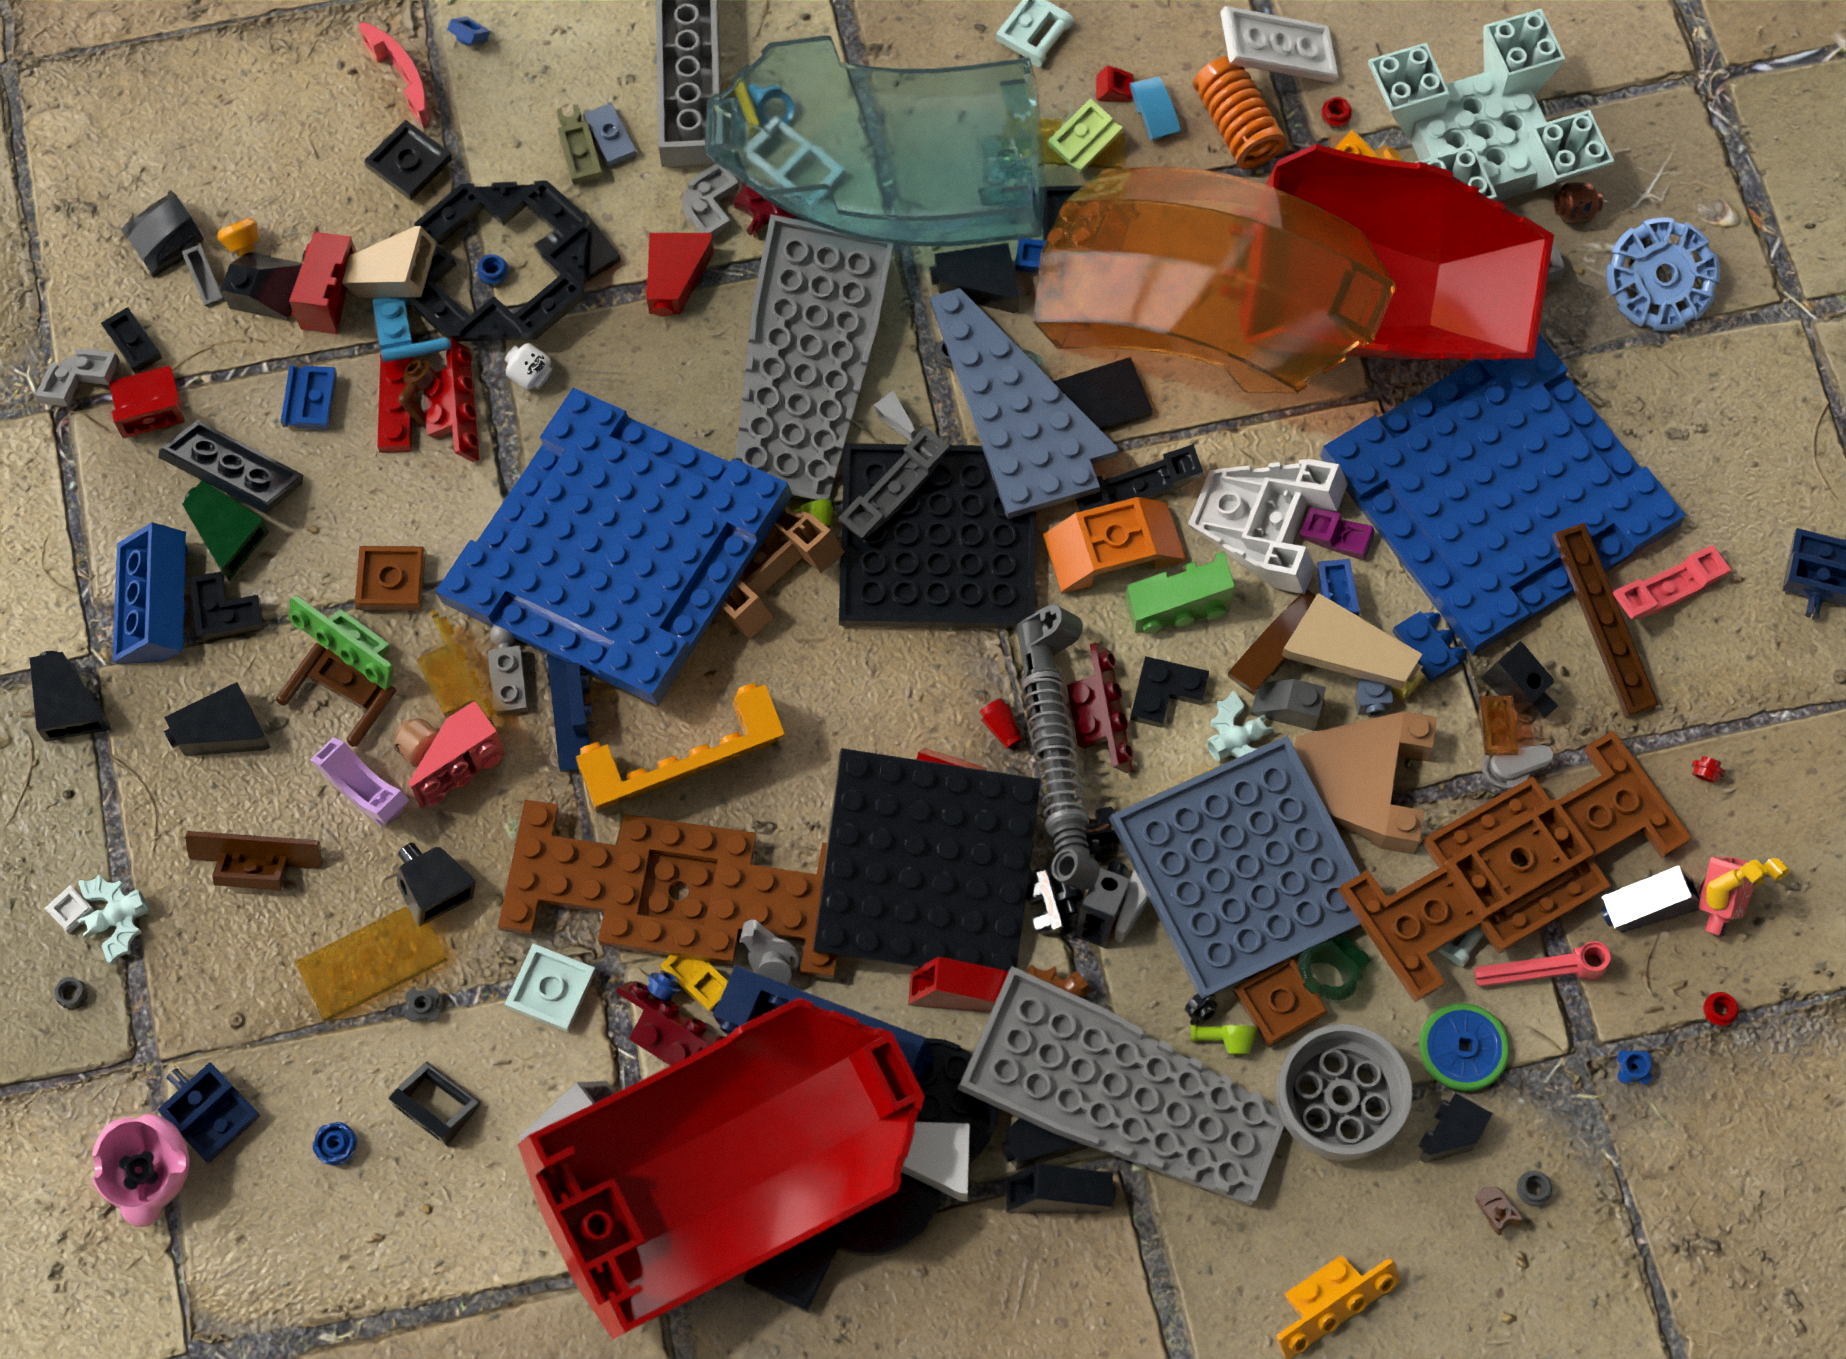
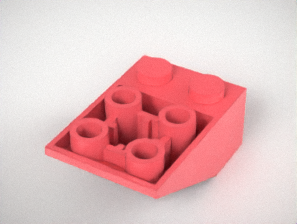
M475 701L445 720L410 779V788L421 809L427 805L433 806L439 803L445 797V793L455 787L465 786L473 779V775L482 769L494 767L500 762L501 757L505 755L497 731Z

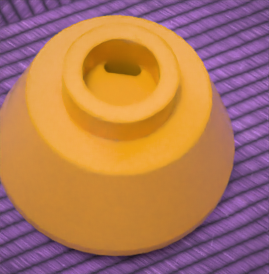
M249 217L218 230L217 239L229 252L236 251L238 256L256 249L253 243L259 241L257 221Z

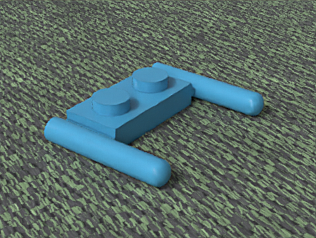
M407 297L372 300L383 363L446 351L451 348V341L446 337L415 344L412 343L406 306L410 305Z

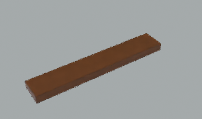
M1585 522L1555 532L1552 537L1625 718L1658 706L1659 704L1616 598L1613 595L1612 588Z

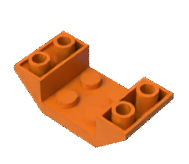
M1135 497L1077 512L1043 534L1061 594L1091 587L1094 575L1152 561L1154 570L1186 562L1167 502Z

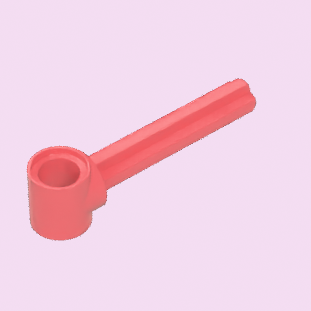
M1591 941L1583 945V947L1573 948V954L1476 967L1474 969V979L1478 987L1576 974L1578 979L1584 978L1594 981L1600 979L1605 974L1610 963L1611 954L1603 943ZM1588 955L1596 956L1600 959L1602 965L1592 967L1586 963L1584 957Z

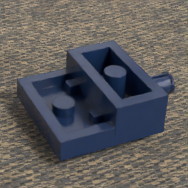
M1796 528L1793 534L1782 591L1802 595L1809 599L1805 613L1806 617L1810 618L1812 615V619H1818L1822 602L1846 606V540Z
M211 1062L190 1080L178 1068L172 1070L180 1081L178 1082L171 1073L166 1078L178 1091L157 1109L165 1119L174 1124L183 1138L207 1164L214 1160L261 1116Z

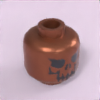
M1590 182L1565 183L1560 191H1556L1554 197L1555 214L1560 215L1562 221L1566 223H1589L1603 207L1602 194L1597 193L1596 187Z

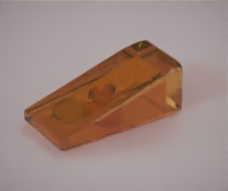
M1480 696L1478 716L1484 754L1519 755L1513 696Z

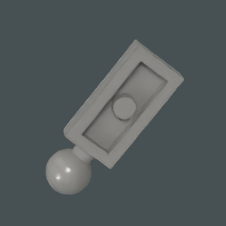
M494 625L490 631V637L492 642L498 646V649L488 650L494 713L496 716L529 711L522 648L520 645L511 647L516 638L504 628Z

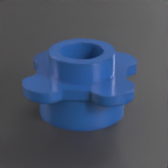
M1622 1050L1618 1053L1617 1061L1620 1063V1072L1617 1077L1621 1083L1628 1084L1630 1081H1637L1646 1085L1652 1080V1074L1649 1072L1651 1068V1055L1647 1051L1628 1052L1627 1050ZM1635 1064L1637 1066V1070H1633L1631 1068V1065Z

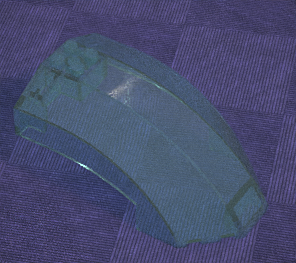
M829 35L772 42L761 50L762 56L751 66L746 64L729 80L730 86L720 95L715 93L707 101L706 155L766 200L812 224L865 240L921 247L964 246L1041 237L1045 206L1044 151L1038 85L1030 57L967 66L900 69L840 62L832 37Z

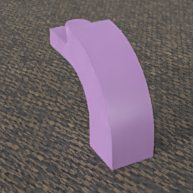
M335 737L310 759L313 765L350 802L382 827L388 821L397 818L404 810V805L409 801V798L401 790L379 778L358 758L345 742Z

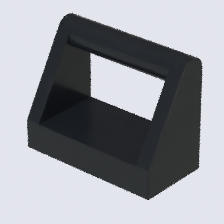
M425 1062L402 1082L388 1098L397 1110L446 1147L481 1104L480 1100L429 1062ZM425 1078L464 1106L447 1123H443L410 1098Z

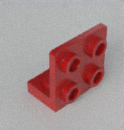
M171 366L110 381L109 386L115 410L111 411L112 418L123 439L185 422Z

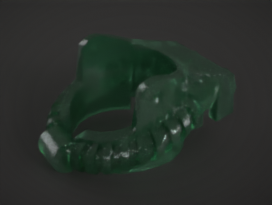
M1341 933L1333 941L1306 948L1299 956L1298 969L1301 979L1305 980L1303 986L1312 995L1319 993V996H1325V999L1330 998L1335 1003H1338L1340 1000H1345L1355 993L1358 982L1363 979L1362 972L1368 966L1371 959L1366 952L1360 950L1352 942L1351 938ZM1321 962L1332 965L1341 974L1343 985H1322L1313 977L1311 964Z

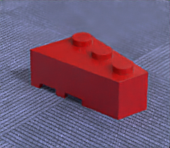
M314 232L311 242L307 243L305 258L289 299L292 315L296 317L300 329L338 334L348 290L342 284L349 256L356 253L351 236Z

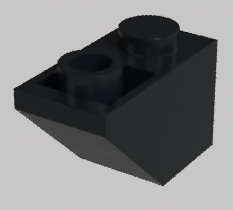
M1457 1093L1454 1094L1450 1102L1443 1099L1434 1118L1440 1120L1434 1131L1427 1129L1418 1145L1419 1148L1424 1150L1419 1160L1428 1163L1472 1151L1493 1113Z

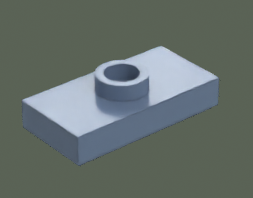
M612 103L583 114L584 120L587 121L590 132L608 167L637 156L636 150Z

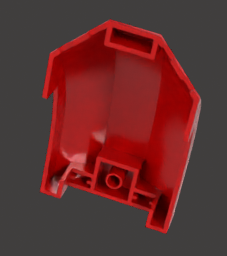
M797 998L737 1027L722 1040L529 1134L518 1144L542 1217L574 1282L612 1340L898 1192L901 1171L905 1158L908 1157L915 1132V1122L918 1112L922 1108L925 1096L892 1032L882 1028L875 1029L860 1023L858 1019L834 1010L830 1012L812 1005L813 1002Z

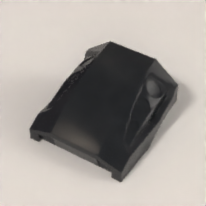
M169 190L165 197L149 206L121 228L124 236L127 237L153 278L180 263L184 258L182 251L195 247L204 241L192 217L172 190Z

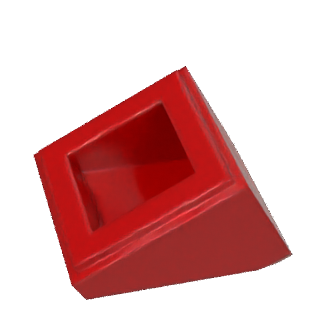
M1107 65L1096 75V100L1102 102H1132L1134 99L1130 84L1134 83V74Z

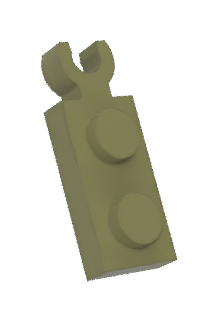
M577 104L573 105L574 114L570 117L564 116L561 108L557 109L558 121L563 126L557 128L573 186L603 178L587 121L581 122V112Z

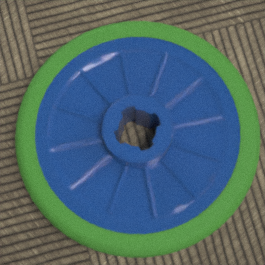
M1458 1003L1445 1006L1428 1018L1421 1030L1419 1050L1425 1068L1439 1083L1454 1090L1474 1091L1489 1086L1503 1073L1509 1058V1041L1502 1024L1490 1012L1476 1005ZM1459 1042L1468 1043L1470 1051H1460L1458 1049Z

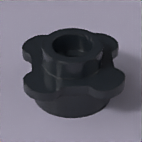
M1197 993L1188 1001L1185 1011L1191 1018V1025H1197L1199 1022L1205 1023L1213 1017L1218 1005L1214 1001L1216 999L1214 994L1202 999L1199 993Z
M143 1151L141 1154L132 1157L126 1155L121 1158L119 1167L124 1170L125 1179L123 1184L127 1189L134 1190L138 1185L146 1183L153 1185L157 1182L159 1175L154 1171V1155L151 1152ZM137 1167L142 1168V1172L136 1173L135 1169Z

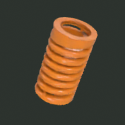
M1223 56L1203 67L1196 74L1192 85L1203 102L1205 109L1208 111L1211 120H1213L1216 129H1218L1221 138L1224 139L1225 145L1229 148L1230 154L1235 158L1237 166L1241 169L1255 168L1277 156L1286 145V137L1278 127L1275 118L1272 117V113L1267 108L1265 100L1262 99L1260 91L1257 90L1255 82L1251 80V75L1245 71L1246 68L1229 64L1228 56Z

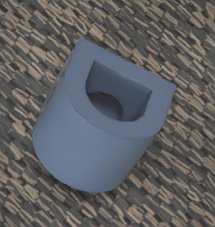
M1360 679L1354 696L1357 715L1367 714L1368 717H1378L1386 714V712H1390L1393 704L1391 686Z

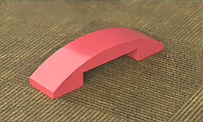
M365 22L358 24L362 40L376 61L379 63L389 57L409 87L403 90L408 107L423 128L429 126L427 99L419 73L409 55L393 38L382 30Z
M1711 545L1689 555L1683 563L1644 581L1638 579L1616 589L1613 595L1631 620L1639 619L1684 601L1717 582L1732 570L1714 545Z

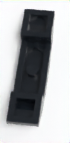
M1194 444L1163 454L1164 460L1105 480H1103L1102 475L1098 476L1100 492L1076 499L1079 511L1135 497L1153 500L1191 483L1204 475Z

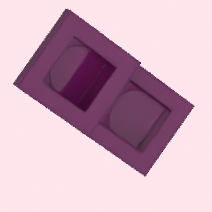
M1310 507L1301 529L1300 537L1323 548L1365 560L1375 531L1373 526L1343 520L1341 513Z

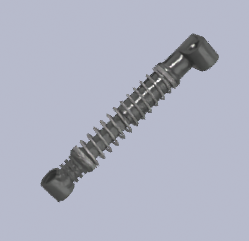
M1051 604L1022 620L1016 627L1024 670L1021 686L1023 693L1027 695L1024 703L1029 706L1026 714L1031 717L1028 720V725L1033 728L1030 732V737L1035 739L1032 743V748L1037 750L1033 756L1035 760L1039 761L1036 765V770L1041 773L1038 778L1041 779L1042 775L1047 774L1048 782L1041 781L1043 785L1040 788V793L1045 795L1041 801L1047 807L1043 812L1044 816L1047 817L1045 824L1048 835L1053 837L1056 853L1052 862V874L1056 880L1084 891L1094 886L1098 880L1099 865L1095 859L1090 857L1086 831L1089 828L1087 809L1084 807L1086 802L1082 796L1083 786L1080 785L1081 775L1078 773L1079 764L1076 762L1077 753L1074 751L1075 742L1072 739L1073 731L1070 728L1071 720L1068 717L1069 709L1066 706L1067 698L1064 695V681L1061 672L1056 669L1054 658L1055 654L1071 646L1079 639L1083 623L1077 615ZM1071 753H1073L1074 759H1071L1068 756ZM1041 763H1045V771L1039 769ZM1075 764L1076 770H1072L1070 767ZM1075 775L1078 777V782L1072 780ZM1049 785V794L1043 792V788ZM1079 787L1080 793L1074 792V789ZM1051 797L1052 805L1046 804L1045 799ZM1079 798L1082 799V805L1076 803ZM1053 808V814L1047 815V811Z

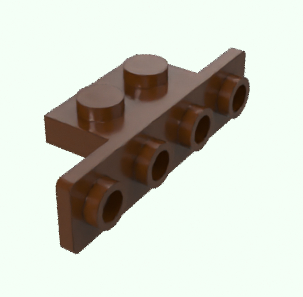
M187 831L185 836L189 859L217 861L212 875L214 886L281 890L288 866L319 869L322 865L321 848L318 840Z

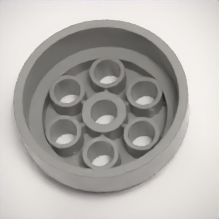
M1336 1024L1321 1027L1310 1032L1292 1047L1283 1062L1278 1076L1276 1101L1285 1127L1300 1145L1324 1158L1352 1161L1374 1155L1389 1145L1396 1137L1410 1111L1412 1083L1403 1058L1385 1038L1364 1027ZM1329 1059L1337 1061L1341 1066V1071L1335 1073L1328 1071L1324 1066V1061ZM1361 1070L1369 1071L1374 1077V1082L1369 1084L1361 1082L1357 1072ZM1304 1081L1310 1082L1315 1086L1316 1093L1306 1095L1300 1091L1298 1084ZM1337 1092L1345 1094L1349 1099V1104L1346 1106L1337 1105L1332 1099V1094ZM1370 1103L1377 1104L1382 1109L1383 1115L1379 1117L1369 1115L1365 1105ZM1318 1115L1323 1119L1324 1126L1322 1128H1313L1308 1124L1306 1117ZM1342 1126H1351L1357 1131L1358 1137L1352 1140L1346 1139L1341 1134L1340 1128Z

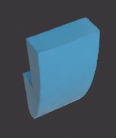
M1159 76L1130 84L1137 113H1142L1149 141L1181 132L1171 99Z

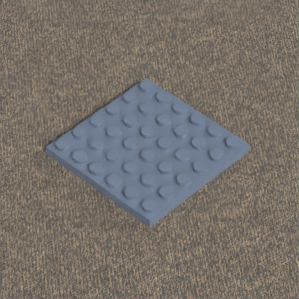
M1288 735L1118 811L1109 817L1196 992L1199 993L1202 999L1361 925L1338 891L1341 885L1357 877L1360 873Z

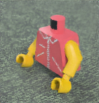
M1732 856L1711 857L1699 902V909L1710 913L1705 930L1716 935L1725 936L1730 919L1744 917L1754 887L1764 883V878L1767 875H1770L1775 882L1781 880L1790 872L1789 868L1783 861L1777 858H1771L1762 865L1756 859L1748 862Z

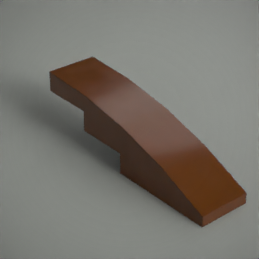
M1306 589L1305 594H1300L1243 654L1228 672V677L1254 696L1271 675L1274 676L1287 661V658L1282 656L1284 647L1316 595Z

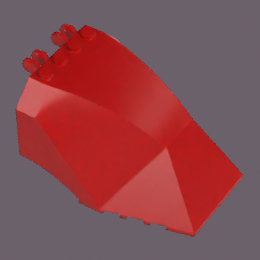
M1314 144L1278 160L1258 197L1256 211L1244 207H1234V217L1245 221H1254L1253 230L1242 226H1231L1229 235L1242 240H1251L1246 271L1224 268L1222 277L1228 280L1244 282L1242 291L1232 287H1220L1219 296L1233 301H1240L1237 320L1245 344L1272 352L1401 359H1534L1554 234L1525 216L1519 217L1506 209L1505 204L1502 202H1495L1478 192L1479 188L1474 185L1468 186L1455 178L1449 170L1423 162L1414 163L1376 158Z

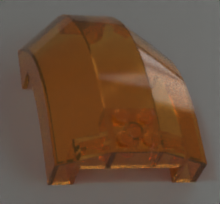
M1182 167L1104 169L1064 202L1040 255L1033 323L1057 349H1125L1173 355L1223 367L1246 393L1298 394L1308 387L1306 381L1321 371L1325 375L1346 360L1345 354L1359 344L1364 347L1375 339L1396 285L1387 273L1377 253L1373 250L1369 240L1360 229L1338 216L1284 191L1255 181L1202 169Z

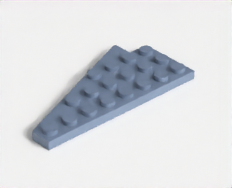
M960 288L931 296V307L1007 519L1099 493L1100 485L1092 464L1118 457L1117 446Z

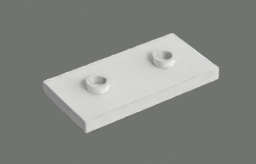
M1225 6L1220 12L1229 64L1333 83L1338 78L1329 26Z

